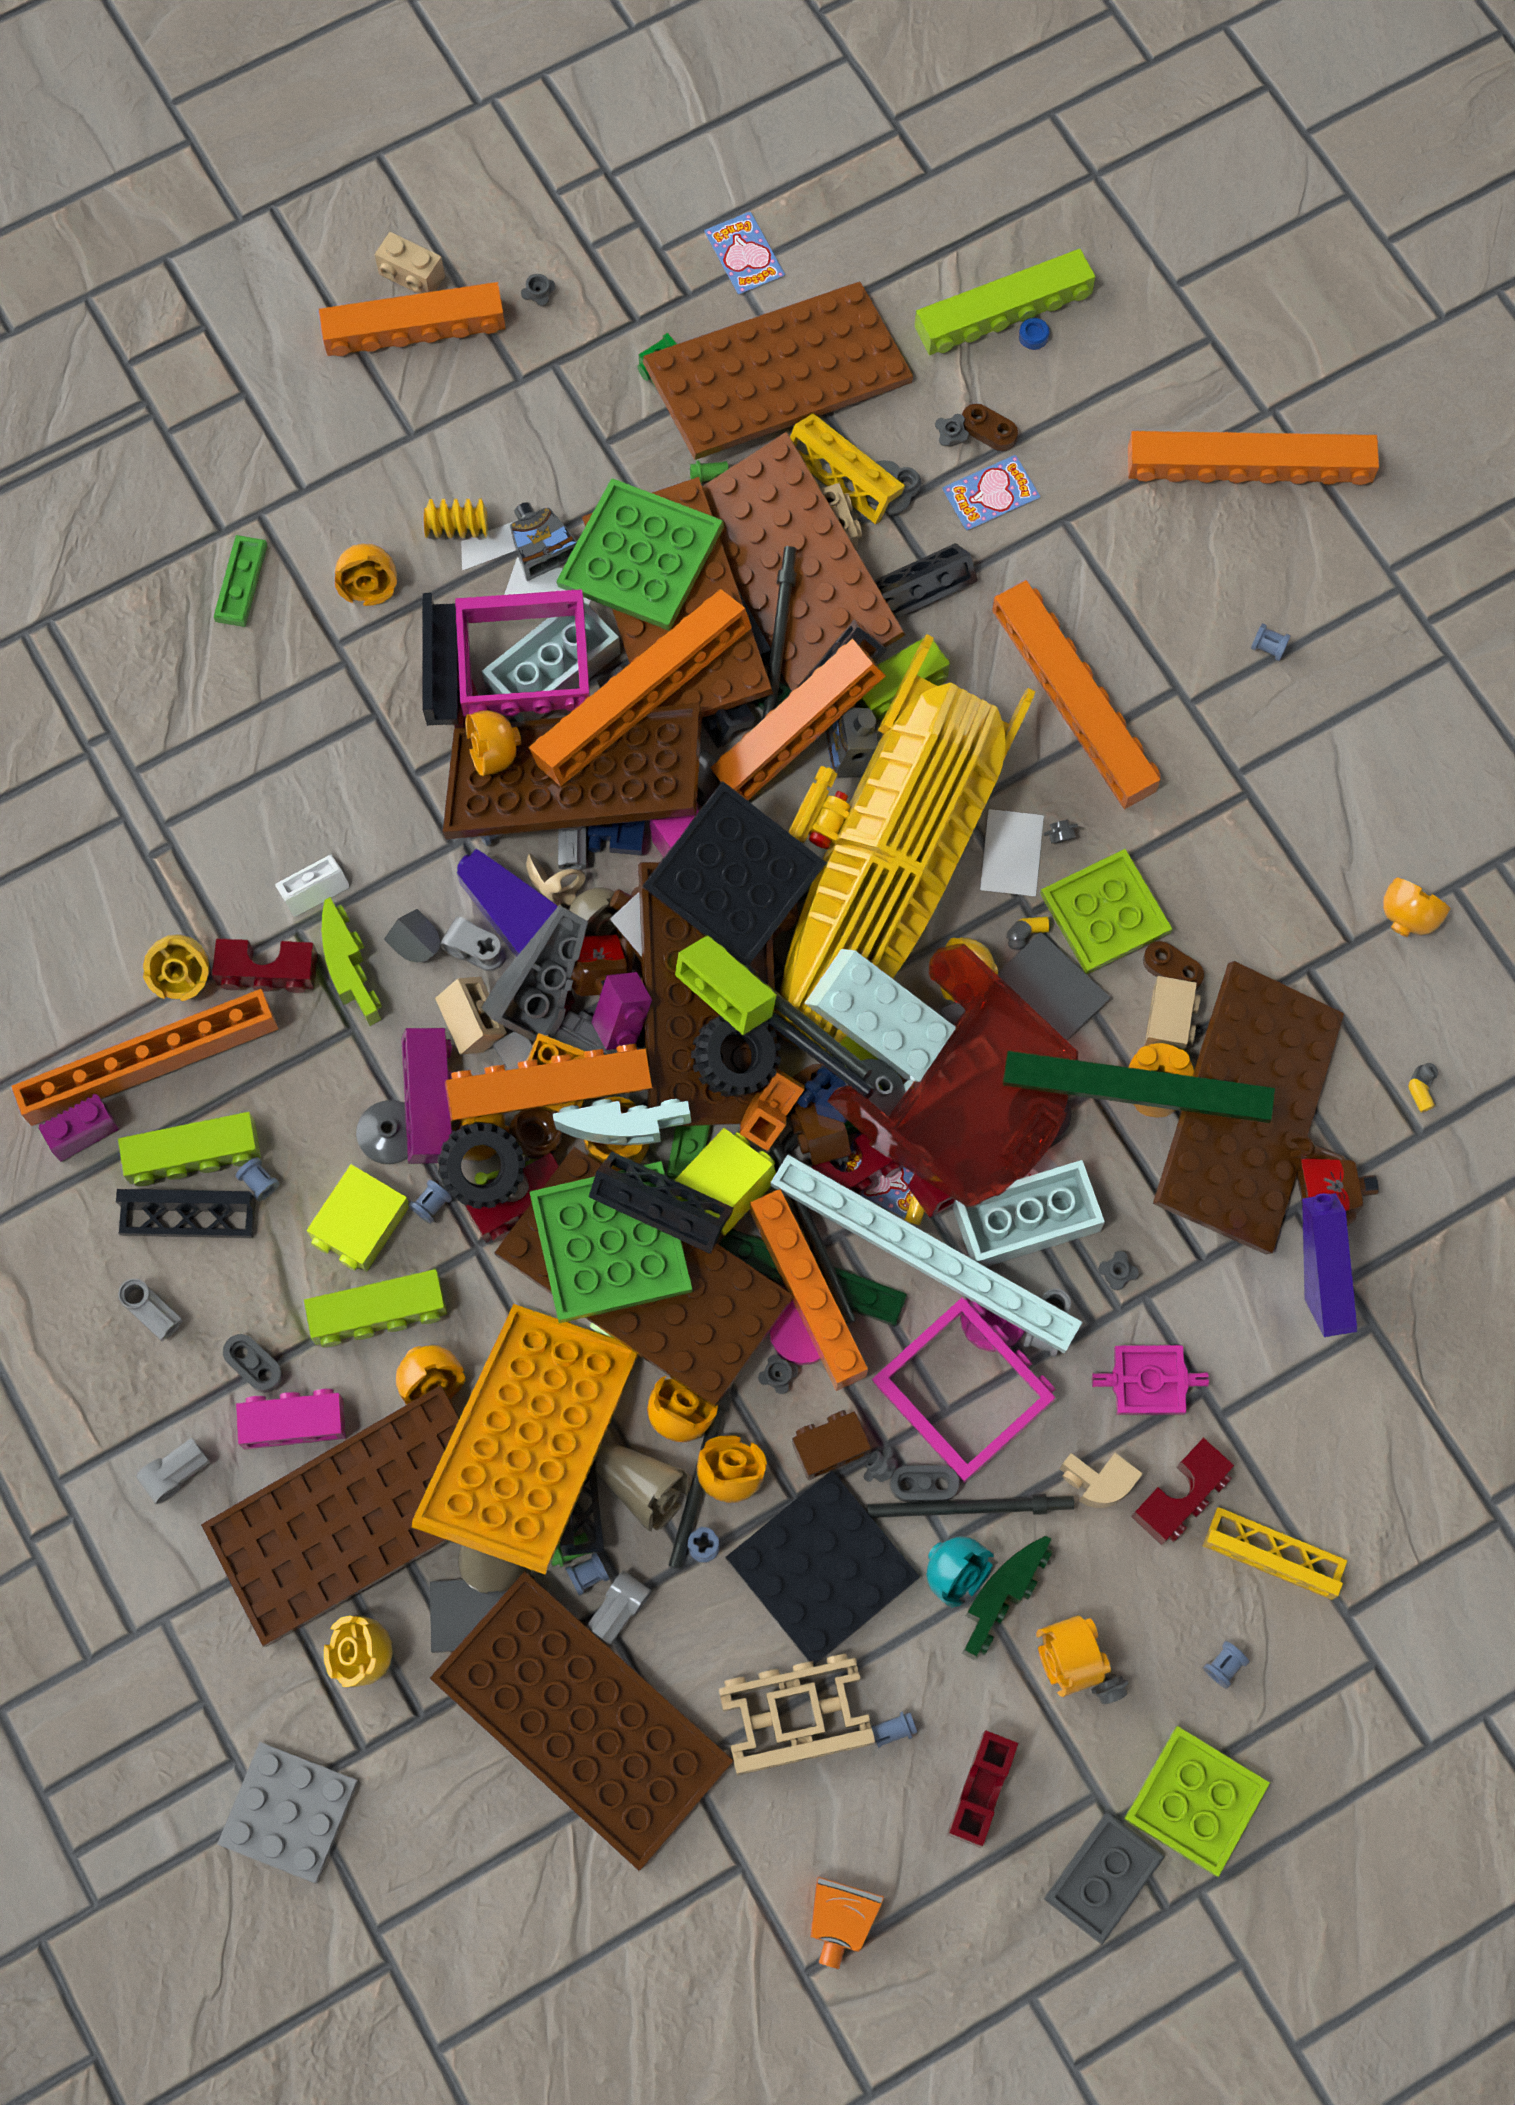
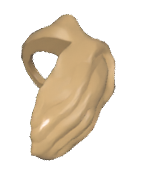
M531 853L527 857V871L536 890L557 906L561 904L571 906L576 892L585 882L584 872L578 869H566L549 878ZM573 874L578 875L574 882L561 888L562 878Z

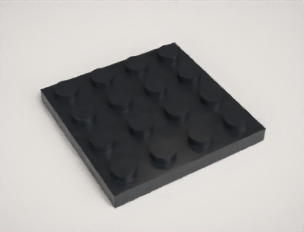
M722 781L641 887L704 936L708 935L716 943L722 945L731 956L743 965H750L827 862Z
M832 1470L725 1557L807 1661H813L814 1666L920 1578Z

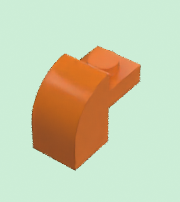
M777 1068L775 1076L768 1080L769 1083L761 1091L758 1090L752 1099L740 1124V1134L766 1151L770 1149L786 1126V1115L804 1091L803 1084Z

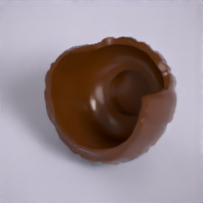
M538 1107L521 1110L514 1116V1119L510 1122L509 1134L521 1146L522 1156H526L529 1159H540L549 1153H554L558 1148L563 1132L556 1130L553 1114L558 1113L556 1110L550 1113L548 1110Z

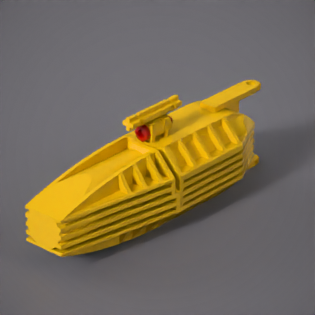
M928 634L925 635L878 729L879 732L883 733V736L850 803L846 802L849 796L841 791H837L835 796H828L829 790L827 788H832L838 774L833 772V769L821 765L814 778L816 783L813 782L788 831V833L802 843H805L808 835H810L809 841L812 844L827 849L822 858L827 863L813 880L806 896L788 952L779 994L838 1043L847 1035L804 1004L841 949L857 951L889 977L894 978L923 933L951 879L999 778L1003 761L1035 695V691L1030 688L1025 691L1008 724L1001 719L996 706L987 703V701L978 698L974 694L968 693V691L959 688L957 685L947 683L937 686L921 678L917 674L934 637ZM776 1009V1013L779 1016H781L783 1019H785L787 1022L793 1025L796 1029H798L800 1032H802L804 1035L810 1038L813 1042H815L817 1045L823 1048L808 1034H806L803 1030H801L797 1025H795L791 1020H789L786 1016H784L780 1011ZM777 1031V1036H780L782 1040L798 1047L789 1039H787L784 1035Z

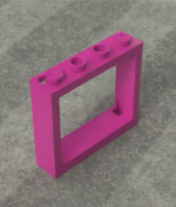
M582 589L455 598L460 703L464 716L479 711H494L505 716H515L520 712L530 711L545 714L557 709L573 711L590 696L585 609ZM575 616L580 688L472 696L469 623Z
M961 1297L873 1377L872 1381L966 1484L1055 1402V1396L1052 1393L1056 1389L1043 1375L1037 1378L1030 1371L1029 1367L1032 1363L1019 1349L1014 1353L1005 1344L1009 1338L996 1324L991 1328L982 1319L986 1314L976 1302L970 1301L967 1303ZM961 1314L969 1320L1040 1397L968 1464L890 1380Z

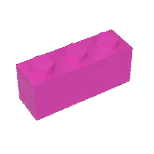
M318 1389L313 1391L311 1396L301 1397L300 1393L297 1392L282 1393L279 1395L280 1399L266 1400L265 1396H251L245 1398V1403H236L238 1444L244 1450L346 1439L344 1401L339 1393H334L333 1389Z

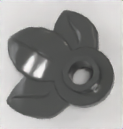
M876 461L878 465L901 483L909 482L911 484L910 486H905L902 494L891 501L886 508L889 515L903 512L908 508L911 497L916 495L921 488L920 475L913 468H900L893 461ZM865 495L868 503L872 505L879 504L870 495Z

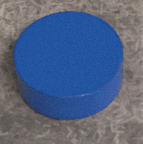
M1029 318L1021 324L1019 341L1025 348L1037 350L1044 347L1048 342L1049 327L1045 321L1039 318Z

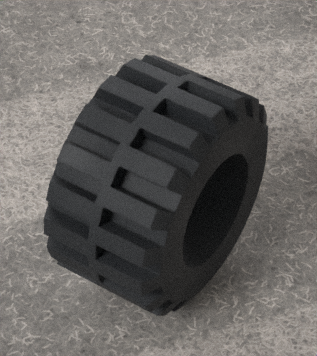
M721 1015L710 1020L708 1024L699 1030L700 1035L695 1037L693 1045H696V1048L691 1051V1058L696 1059L693 1069L694 1072H700L701 1077L698 1079L702 1084L707 1083L710 1085L708 1088L713 1093L721 1092V1096L739 1097L765 1087L769 1083L768 1080L777 1073V1070L774 1068L780 1064L781 1057H777V1051L781 1050L780 1043L775 1044L773 1039L777 1036L775 1030L769 1031L767 1029L769 1023L765 1021L742 1035ZM729 1035L742 1038L751 1050V1063L744 1073L732 1072L722 1062L720 1055L721 1044L725 1037Z
M474 1122V1124L470 1125L465 1124L456 1132L453 1131L449 1135V1139L441 1146L442 1151L438 1155L439 1177L446 1190L466 1206L469 1205L473 1208L481 1209V1207H496L495 1205L500 1202L503 1204L509 1200L508 1197L512 1193L515 1194L517 1192L519 1182L523 1181L525 1160L522 1156L521 1146L518 1145L516 1139L497 1125ZM478 1145H486L493 1148L501 1160V1168L497 1177L484 1185L469 1182L461 1169L462 1159L466 1152Z

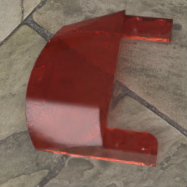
M961 943L938 948L929 961L930 978L940 985L965 1011L955 1023V1030L921 1081H914L889 1117L869 1099L864 1098L850 1086L837 1088L827 1102L871 1141L869 1143L871 1147L966 1207H972L981 1204V1202L993 1196H999L1007 1191L1006 1188L1016 1180L1024 1178L1047 1152L1067 1114L1064 1110L1069 1095L1003 1086L1007 1051L1078 1060V1051L970 948Z

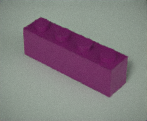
M406 1028L401 1037L408 1164L438 1163V1155L442 1151L441 1146L449 1139L451 1134V1119L445 1088V1081L452 1079L451 1073H453L452 1070L447 1069V1058H451V1040L446 1039L445 1028Z

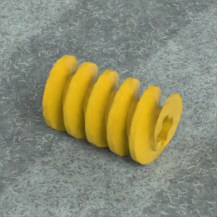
M445 498L441 499L439 507L435 506L433 499H429L427 507L424 508L425 538L429 537L431 529L436 538L441 537L443 529H445L448 538H453L456 529L461 538H465L468 529H470L473 538L478 537L480 529H482L485 538H487L488 515L487 507H485L482 498L478 499L476 507L472 506L470 498H466L464 507H460L457 498H454L451 507H448Z

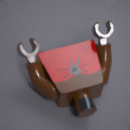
M617 927L616 930L622 935V939H619L617 935L584 937L579 959L575 961L571 975L573 980L572 989L577 995L600 996L607 975L632 973L635 963V952Z
M1306 1135L1291 1139V1143H1296L1299 1149L1291 1152V1157L1305 1158L1301 1159L1297 1164L1298 1170L1296 1173L1301 1201L1303 1198L1315 1197L1318 1194L1336 1193L1346 1211L1348 1227L1356 1220L1357 1213L1363 1207L1362 1196L1378 1194L1377 1177L1375 1175L1358 1177L1354 1161L1346 1160L1343 1155L1313 1144L1312 1140Z

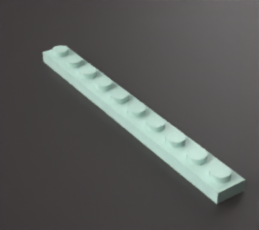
M789 1155L786 1156L771 1181V1186L775 1189H781L782 1193L971 1301L976 1302L978 1305L1064 1354L1082 1324L1080 1320Z

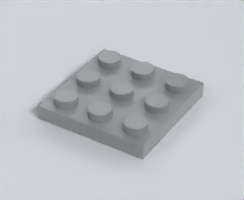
M259 1742L217 1845L317 1884L359 1781Z

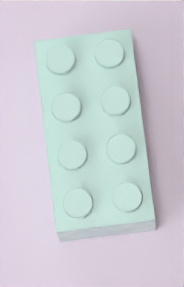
M584 601L589 678H591L621 652L619 636ZM575 616L547 618L482 670L487 690L492 695L577 689L580 687ZM530 711L520 712L513 717L518 722L539 720L545 714Z
M841 949L804 1003L880 1061L893 1068L901 1077L916 1082L921 1081L956 1028L855 950Z
M1082 1160L957 1198L953 1206L969 1257L985 1267L1100 1232L1105 1222Z

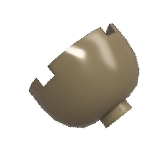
M595 887L579 894L574 899L569 910L588 921L584 937L617 935L619 939L622 938V935L617 932L615 925L610 920L618 912V910L610 907L611 898L615 893L613 890Z

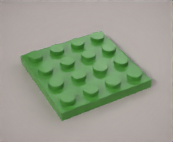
M611 478L556 581L557 585L564 590L582 589L584 598L670 631L724 528L723 520Z
M662 1161L643 1165L665 1176ZM624 1170L618 1171L620 1173H627ZM595 1177L530 1191L559 1324L692 1293L681 1240L589 1198L588 1196ZM643 1182L650 1187H657L650 1182Z

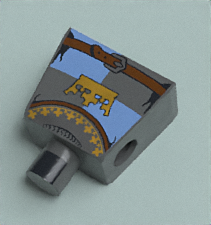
M529 502L518 505L514 510L518 520L510 525L524 577L526 581H529L565 564L577 541L550 508H543L535 512Z
M850 708L825 731L831 769L838 774L837 777H862L878 745L875 730L876 718L870 708Z

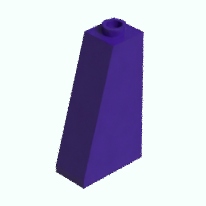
M477 848L471 855H465L457 866L458 871L456 873L460 885L515 957L520 954L558 907Z
M1323 1193L1315 1197L1303 1198L1305 1302L1323 1337L1357 1332L1346 1211L1336 1193Z

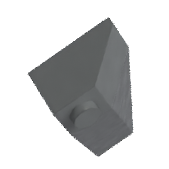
M559 905L498 979L481 1007L487 1015L495 1022L533 1042L538 1033L553 1038L564 1019L566 1011L564 1005L567 993L571 991L573 983L571 975L575 961L579 959L588 921Z

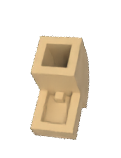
M1070 1453L1060 1467V1470L1064 1472L1062 1477L1070 1485L1077 1489L1081 1486L1086 1489V1492L1079 1501L1094 1508H1107L1119 1503L1143 1474L1116 1453L1113 1454L1099 1474L1072 1453Z

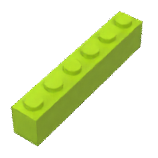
M1079 248L916 310L914 327L929 356L938 352L945 353L952 349L953 346L964 342H974L982 335L993 331L1000 332L1011 324L1019 321L1024 322L1045 311H1055L1062 305L1074 300L1081 301L1086 299L1093 293L1095 275Z

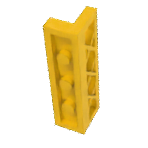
M814 413L795 424L790 437L795 446H797L799 440L806 444L809 455L803 454L800 450L798 451L810 472L827 486L840 483L843 494H849L852 506L874 524L879 523L888 504L902 494L905 485ZM823 458L829 463L832 473H827L822 469L820 459ZM842 477H847L852 481L855 491H850L845 487ZM865 495H870L879 502L876 511L868 505Z
M1220 1507L1216 1508L1204 1539L1203 1547L1330 1600L1339 1596L1343 1585L1340 1580L1347 1563L1346 1559ZM1224 1518L1233 1522L1240 1536L1233 1538L1216 1531L1220 1519ZM1242 1526L1252 1531L1245 1533ZM1257 1533L1265 1535L1272 1549L1265 1551L1250 1545L1247 1537ZM1275 1540L1284 1544L1277 1547ZM1290 1546L1298 1549L1304 1563L1298 1565L1282 1558L1280 1550ZM1307 1553L1317 1558L1310 1560ZM1325 1560L1337 1566L1333 1577L1330 1578L1315 1572L1312 1564Z

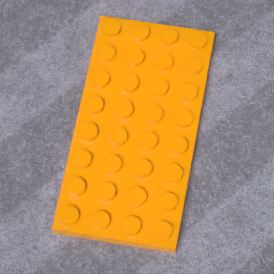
M513 1304L414 1515L412 1528L546 1575L638 1354L614 1338L568 1322L559 1324L558 1319Z

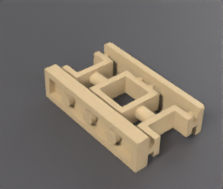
M840 1654L827 1658L828 1664L814 1667L813 1661L792 1666L794 1672L780 1675L779 1669L759 1673V1680L746 1682L745 1677H738L724 1681L725 1687L719 1688L723 1712L741 1709L748 1741L731 1745L737 1776L874 1745L875 1740L869 1715L851 1718L844 1689L845 1684L860 1681L856 1658L848 1659L847 1654ZM847 1670L848 1675L834 1679L837 1697L818 1701L815 1683L800 1685L801 1680ZM779 1686L778 1691L766 1693L770 1712L749 1716L746 1698L734 1701L731 1699V1696ZM809 1693L816 1726L782 1734L775 1700ZM841 1710L845 1728L860 1727V1731L817 1741L812 1740V1736L825 1733L822 1714ZM773 1726L777 1744L791 1741L792 1746L746 1757L743 1756L744 1751L756 1749L753 1730Z

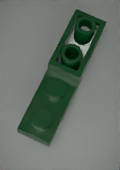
M1044 1536L1015 1553L986 1582L965 1615L977 1622L962 1652L963 1655L973 1660L976 1659L978 1653L986 1655L994 1639V1636L988 1633L994 1621L999 1624L1002 1623L1010 1605L1004 1603L1006 1599L1017 1605L1022 1597L1029 1600L1038 1582L1032 1579L1037 1567L1039 1566L1044 1569L1052 1555L1053 1550L1047 1548L1051 1538Z

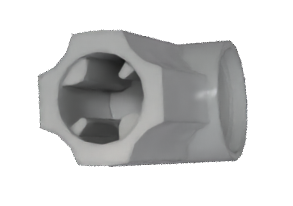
M587 826L558 829L559 869L580 870L586 868Z
M129 1279L120 1286L118 1297L122 1305L162 1342L170 1337L183 1322L140 1279ZM133 1290H144V1297L139 1303H129L128 1297Z
M190 1438L165 1458L156 1459L144 1466L137 1473L136 1478L154 1503L158 1505L175 1495L180 1490L181 1484L209 1464L210 1461L195 1440Z
M622 1571L607 1591L606 1600L586 1627L595 1636L611 1646L630 1617L635 1616L643 1607L652 1590L627 1572Z

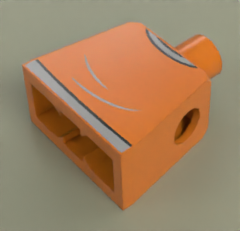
M821 1877L817 1878L810 1937L824 1941L819 1964L839 1969L845 1948L860 1952L884 1899L883 1896Z

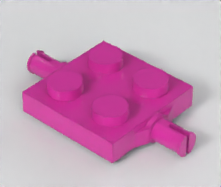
M1183 1345L1115 1346L1112 1373H1092V1387H1112L1116 1396L1117 1415H1185L1188 1386L1208 1387L1209 1375L1208 1372L1188 1373L1184 1364Z

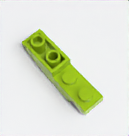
M331 897L324 900L321 928L326 964L343 1005L356 1000L369 1026L381 1021L377 1010L382 1008V1005L374 990L367 992L363 985L368 980L359 963L364 961L360 950L365 947L357 932L350 933L345 924L350 922L343 906L340 904L335 907Z

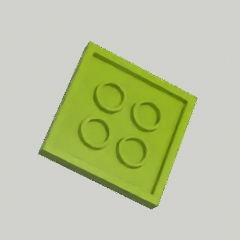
M1126 849L1042 888L1040 891L1042 899L1086 975L1172 932L1171 925Z
M1175 1726L1124 1820L1215 1877H1219L1270 1782L1179 1726Z

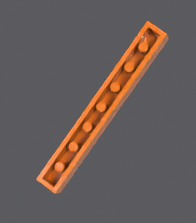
M1131 431L1128 443V478L1144 482L1153 479H1168L1171 482L1199 480L1207 483L1214 480H1229L1233 483L1244 481H1260L1262 483L1290 481L1294 484L1305 482H1322L1323 484L1352 482L1355 485L1373 483L1379 469L1377 435Z
M1025 580L995 596L992 608L993 613L1123 809L1157 792L1161 780L1157 766L1153 762H1148L1143 754L1144 751L1140 741L1135 736L1132 737L1126 729V721L1122 714L1118 711L1115 712L1109 704L1110 699L1106 690L1101 686H1097L1093 680L1091 668L1086 662H1081L1077 656L1073 641L1069 637L1065 638L1060 631V624L1056 616L1052 612L1048 613L1044 607L1040 592L1036 588L1032 589L1028 581Z
M722 589L706 599L702 605L683 618L667 634L660 637L656 643L636 657L621 672L613 676L593 695L587 697L581 705L563 717L547 733L540 736L529 747L537 766L559 786L565 784L748 632L752 627L745 607Z
M259 989L27 1079L11 1087L21 1115L33 1126L56 1117L57 1114H63L64 1110L68 1111L69 1107L74 1108L75 1104L80 1105L81 1100L86 1101L87 1097L92 1098L93 1094L98 1095L101 1099L279 1030L265 994L262 989Z

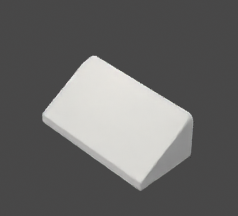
M331 854L276 883L275 886L291 914L295 917L324 902L325 899L348 889L349 883Z

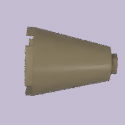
M616 1443L609 1447L607 1445L602 1447L595 1457L596 1472L643 1527L651 1532L652 1528L657 1531L673 1518L681 1507L676 1502L681 1492L687 1496L690 1490L692 1479L691 1475L685 1470Z
M463 1545L458 1555V1567L461 1577L469 1587L480 1593L488 1594V1592L499 1591L500 1593L507 1591L526 1571L525 1567Z

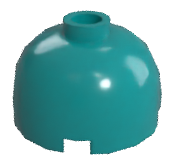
M959 1536L948 1539L943 1543H937L928 1554L930 1560L927 1565L926 1576L930 1589L947 1606L951 1608L959 1607L964 1604L960 1598L967 1591L970 1596H973L986 1581L993 1566L988 1561V1558L994 1557V1554L970 1537Z

